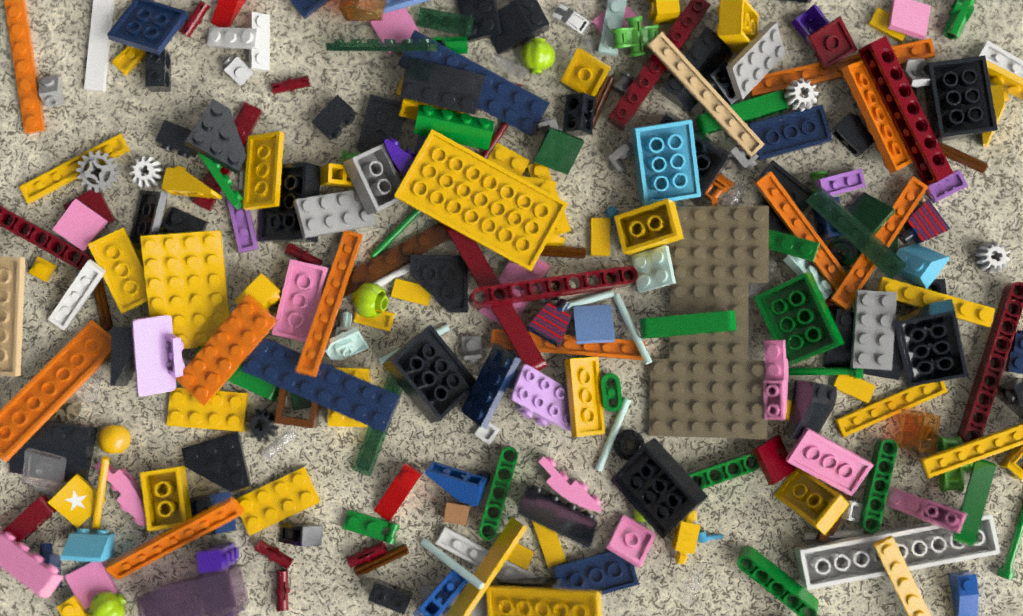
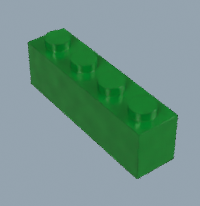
M419 104L413 134L428 137L433 129L458 144L488 150L493 134L494 121Z

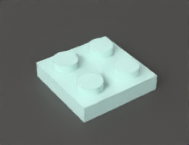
M665 245L631 255L633 267L638 272L636 283L639 293L676 283L668 246Z

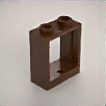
M280 388L275 423L317 428L320 405L312 402L310 419L283 415L287 390Z

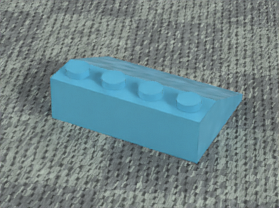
M692 120L630 128L640 204L646 206L665 199L677 201L701 197Z

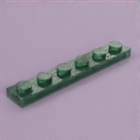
M333 39V43H326V51L438 52V44L431 43V39H419V43H413V39H401V43H396V39H384V43H379V39H367V43H362L361 39H350V43H345L344 39Z
M819 186L806 199V202L890 279L906 267V263L822 186Z
M388 373L383 389L401 396L403 389ZM393 416L385 433L370 426L368 427L352 470L371 477Z

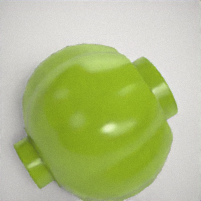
M532 38L531 42L525 43L521 48L520 61L524 67L531 70V74L539 75L542 74V71L553 65L555 50L551 44L546 43V39Z
M364 283L352 294L351 300L354 303L355 310L362 317L375 318L382 311H385L388 306L386 292L378 284Z
M102 591L92 599L90 603L91 612L88 615L124 616L127 600L122 593L115 594L112 591Z

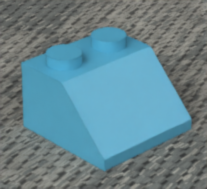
M916 243L900 248L888 264L895 275L928 289L950 258Z
M78 528L76 532L69 534L60 560L102 562L112 558L114 555L115 533H109L108 529H97V532H89V528Z

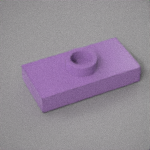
M959 169L944 179L927 185L926 193L933 204L967 187L968 184Z

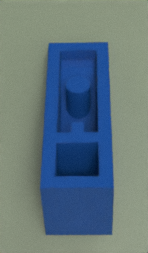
M434 461L425 470V474L460 502L477 507L484 498L486 477Z
M452 569L412 614L414 616H439L468 581Z
M969 571L948 573L954 616H978L979 589L977 575Z

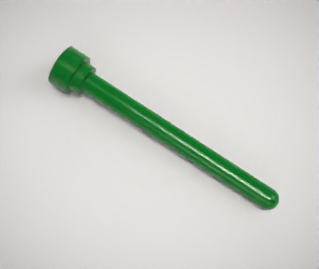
M414 209L370 253V257L372 259L378 257L422 212Z
M850 366L788 368V376L849 375L854 379H862L863 369L851 368Z
M1023 504L1005 563L1001 565V568H998L996 574L1013 581L1015 574L1013 573L1014 569L1012 566L1023 533Z

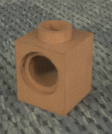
M447 501L446 505H442L441 516L444 517L443 522L467 526L470 506L464 503Z

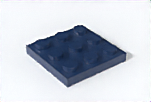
M133 0L107 33V36L111 41L160 55L188 15L185 10L151 0Z

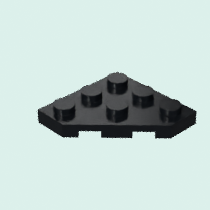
M212 99L185 140L184 145L237 174L247 156L230 108Z
M772 160L759 175V179L772 171L803 213L817 195ZM761 194L762 206H769V229L786 234L789 230Z
M461 255L409 256L410 276L447 313H468V267Z
M238 431L182 448L186 468L231 493L252 488Z

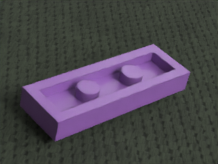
M862 168L815 180L819 199L866 187Z
M227 198L239 253L258 250L259 246L251 211H247L243 207L237 210Z

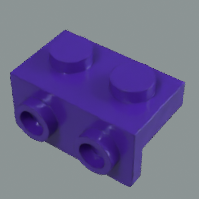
M814 4L791 23L811 48L806 36L829 23V21L817 5Z

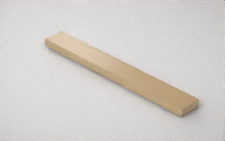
M662 31L646 45L749 158L765 145Z

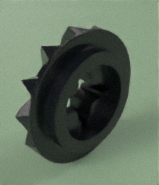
M837 237L831 240L827 246L842 267L854 263L858 256V247L854 245V241L848 240L847 237ZM840 246L843 248V250H848L845 253V256L843 255V253L837 252L840 250Z
M624 430L616 436L614 450L620 458L629 460L645 443L643 437L637 431ZM624 438L630 442L636 440L635 444H633L634 452L629 448L622 450L626 446Z

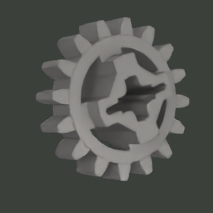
M90 151V157L83 155L84 161L77 162L81 165V168L76 169L81 174L77 176V179H83L81 185H88L87 190L91 191L94 188L95 192H100V188L103 192H106L107 186L114 188L112 182H118L119 180L115 176L121 174V172L116 171L119 164H113L115 158H109V153L106 152L102 156V151H97L96 155L93 151ZM99 159L104 160L108 165L101 164ZM97 168L102 170V172H100L99 175L95 174ZM89 178L95 179V181H96V183H98V185L92 183V182L89 180Z

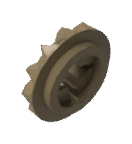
M75 393L65 402L72 403L67 407V411L65 409H58L53 414L55 419L67 422L79 415L81 401Z

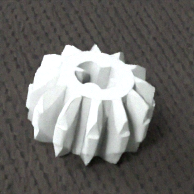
M800 78L798 82L793 80L791 86L786 88L789 93L785 94V98H790L787 105L793 104V110L799 107L800 111H804L805 108H812V104L817 102L815 96L819 92L813 90L816 88V85H810L811 79H808L806 82H804L803 78Z
M142 156L141 161L135 159L136 166L130 165L134 169V171L129 173L130 176L134 177L132 181L135 184L138 183V186L141 188L146 186V188L150 189L152 184L158 185L157 179H163L159 175L164 172L162 168H159L161 163L155 161L153 157L147 158ZM145 170H149L148 175L144 174Z
M998 241L986 242L984 246L978 248L980 253H976L975 256L980 258V260L976 261V264L982 263L980 270L987 269V273L1001 272L1002 268L1004 269L1008 266L1006 262L1010 261V258L1006 257V254L1010 251H1004L1005 245H999Z

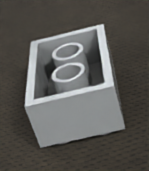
M384 144L343 162L367 215L378 212L400 201L394 198V195L402 182Z

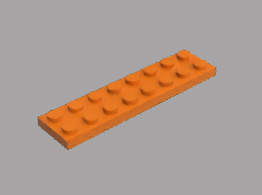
M93 320L0 410V458L3 461L7 462L111 356L112 336Z

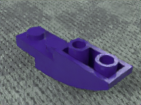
M392 137L389 140L384 138L383 144L391 161L405 177L415 160L416 154L409 149L404 151L399 148L400 143Z

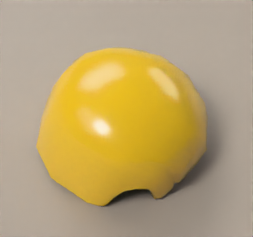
M122 425L106 426L100 431L98 436L100 449L109 454L124 452L129 447L131 441L130 432Z

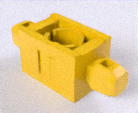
M696 511L692 512L675 528L671 548L678 551L675 554L676 563L684 565L687 562V553H695L700 525L693 523L696 520Z

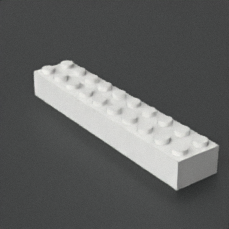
M984 512L973 547L952 540L954 531L930 523L827 541L826 543L820 542L794 547L801 585L810 590L887 575L873 543L889 535L894 538L909 571L1001 554L993 515Z

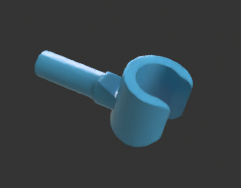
M610 206L606 210V216L616 226L614 216L619 211L614 206Z
M705 530L699 531L697 542L705 543L708 540L723 539V534L706 535Z

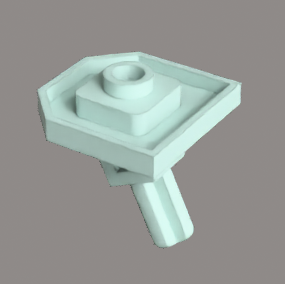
M345 311L341 314L340 327H336L335 337L328 340L325 352L331 360H344L369 348L358 328L354 327L351 329L352 313Z

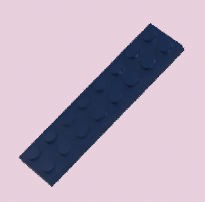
M414 30L398 63L400 67L407 70L412 57L486 75L479 109L531 137L550 104L547 100Z
M263 338L246 358L241 371L384 433L401 397L322 362L316 378L297 373L296 368L301 353L266 338Z

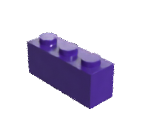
M235 543L211 545L197 552L198 573L221 571L233 565L239 559L238 547H235Z

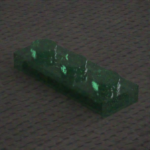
M420 7L416 26L470 37L474 18Z

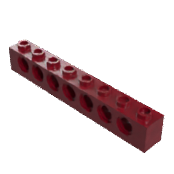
M691 0L667 33L666 37L679 51L709 10L711 4L707 1ZM654 53L607 119L609 123L621 131L625 129L667 69Z
M884 36L859 49L858 52L922 182L930 185L951 175L953 171L887 37Z

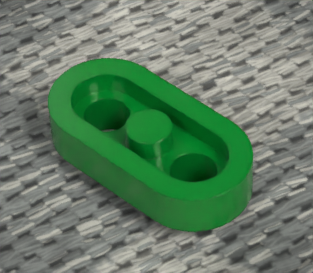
M608 373L600 380L602 404L607 411L615 412L622 406L620 380L617 375ZM608 379H611L613 381V385L611 387L607 386L606 384ZM611 398L615 400L613 406H610L608 403Z

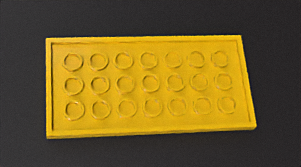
M433 129L394 195V198L530 272L568 205L567 202Z

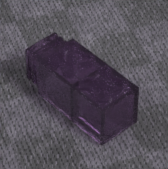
M233 564L221 571L204 572L195 577L164 584L163 588L137 597L139 616H234L239 614L240 611L245 610L244 607L249 604L241 565L235 566Z

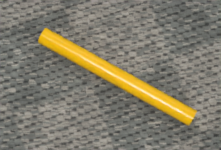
M108 456L101 458L92 520L93 529L100 528L110 461Z

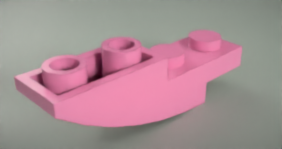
M764 340V420H785L788 395V358H786L785 340Z
M542 456L538 460L550 474L545 481L557 493L583 508L598 512L602 510L599 506L602 502L595 495L591 497L586 492L589 488L582 480L577 482L574 479L569 484V477L563 471L559 473L554 468L557 464L550 457L546 459Z
M99 461L94 466V468L98 471V475L100 472L101 461ZM109 464L107 480L112 484L111 488L116 493H121L116 499L120 503L119 507L124 512H129L134 517L133 521L137 525L146 527L141 488L125 468L116 471Z
M893 487L889 489L885 506L903 512L906 515L957 533L960 532L966 514Z

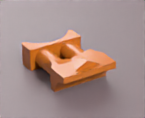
M720 174L703 197L708 198L712 206H717V199L722 193L729 191L734 183ZM713 187L717 188L712 195L708 194Z

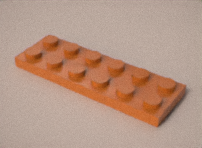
M863 60L842 68L843 79L851 89V96L859 106L860 115L867 123L868 132L875 140L876 149L881 153L886 169L891 174L912 163Z
M250 294L246 295L183 370V376L177 377L176 380L203 406L207 405L278 320Z

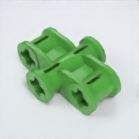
M642 16L626 18L628 28L610 29V32L613 33L614 45L612 49L630 47L631 53L629 57L646 55L643 46H646L658 35L659 25L641 27Z
M939 436L937 440L938 452L963 444L962 438L960 436H955L954 438ZM973 463L939 474L940 491L957 490V492H963V471L971 473L973 471Z

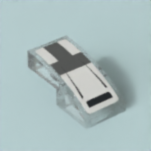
M561 1L550 15L551 20L566 27L570 33L582 39L593 25L591 20Z

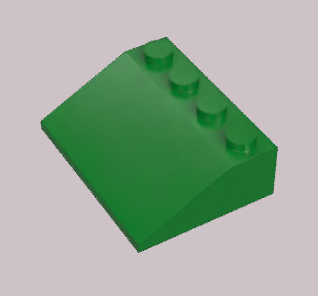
M803 273L754 297L772 339L785 340L788 367L844 344L812 273Z

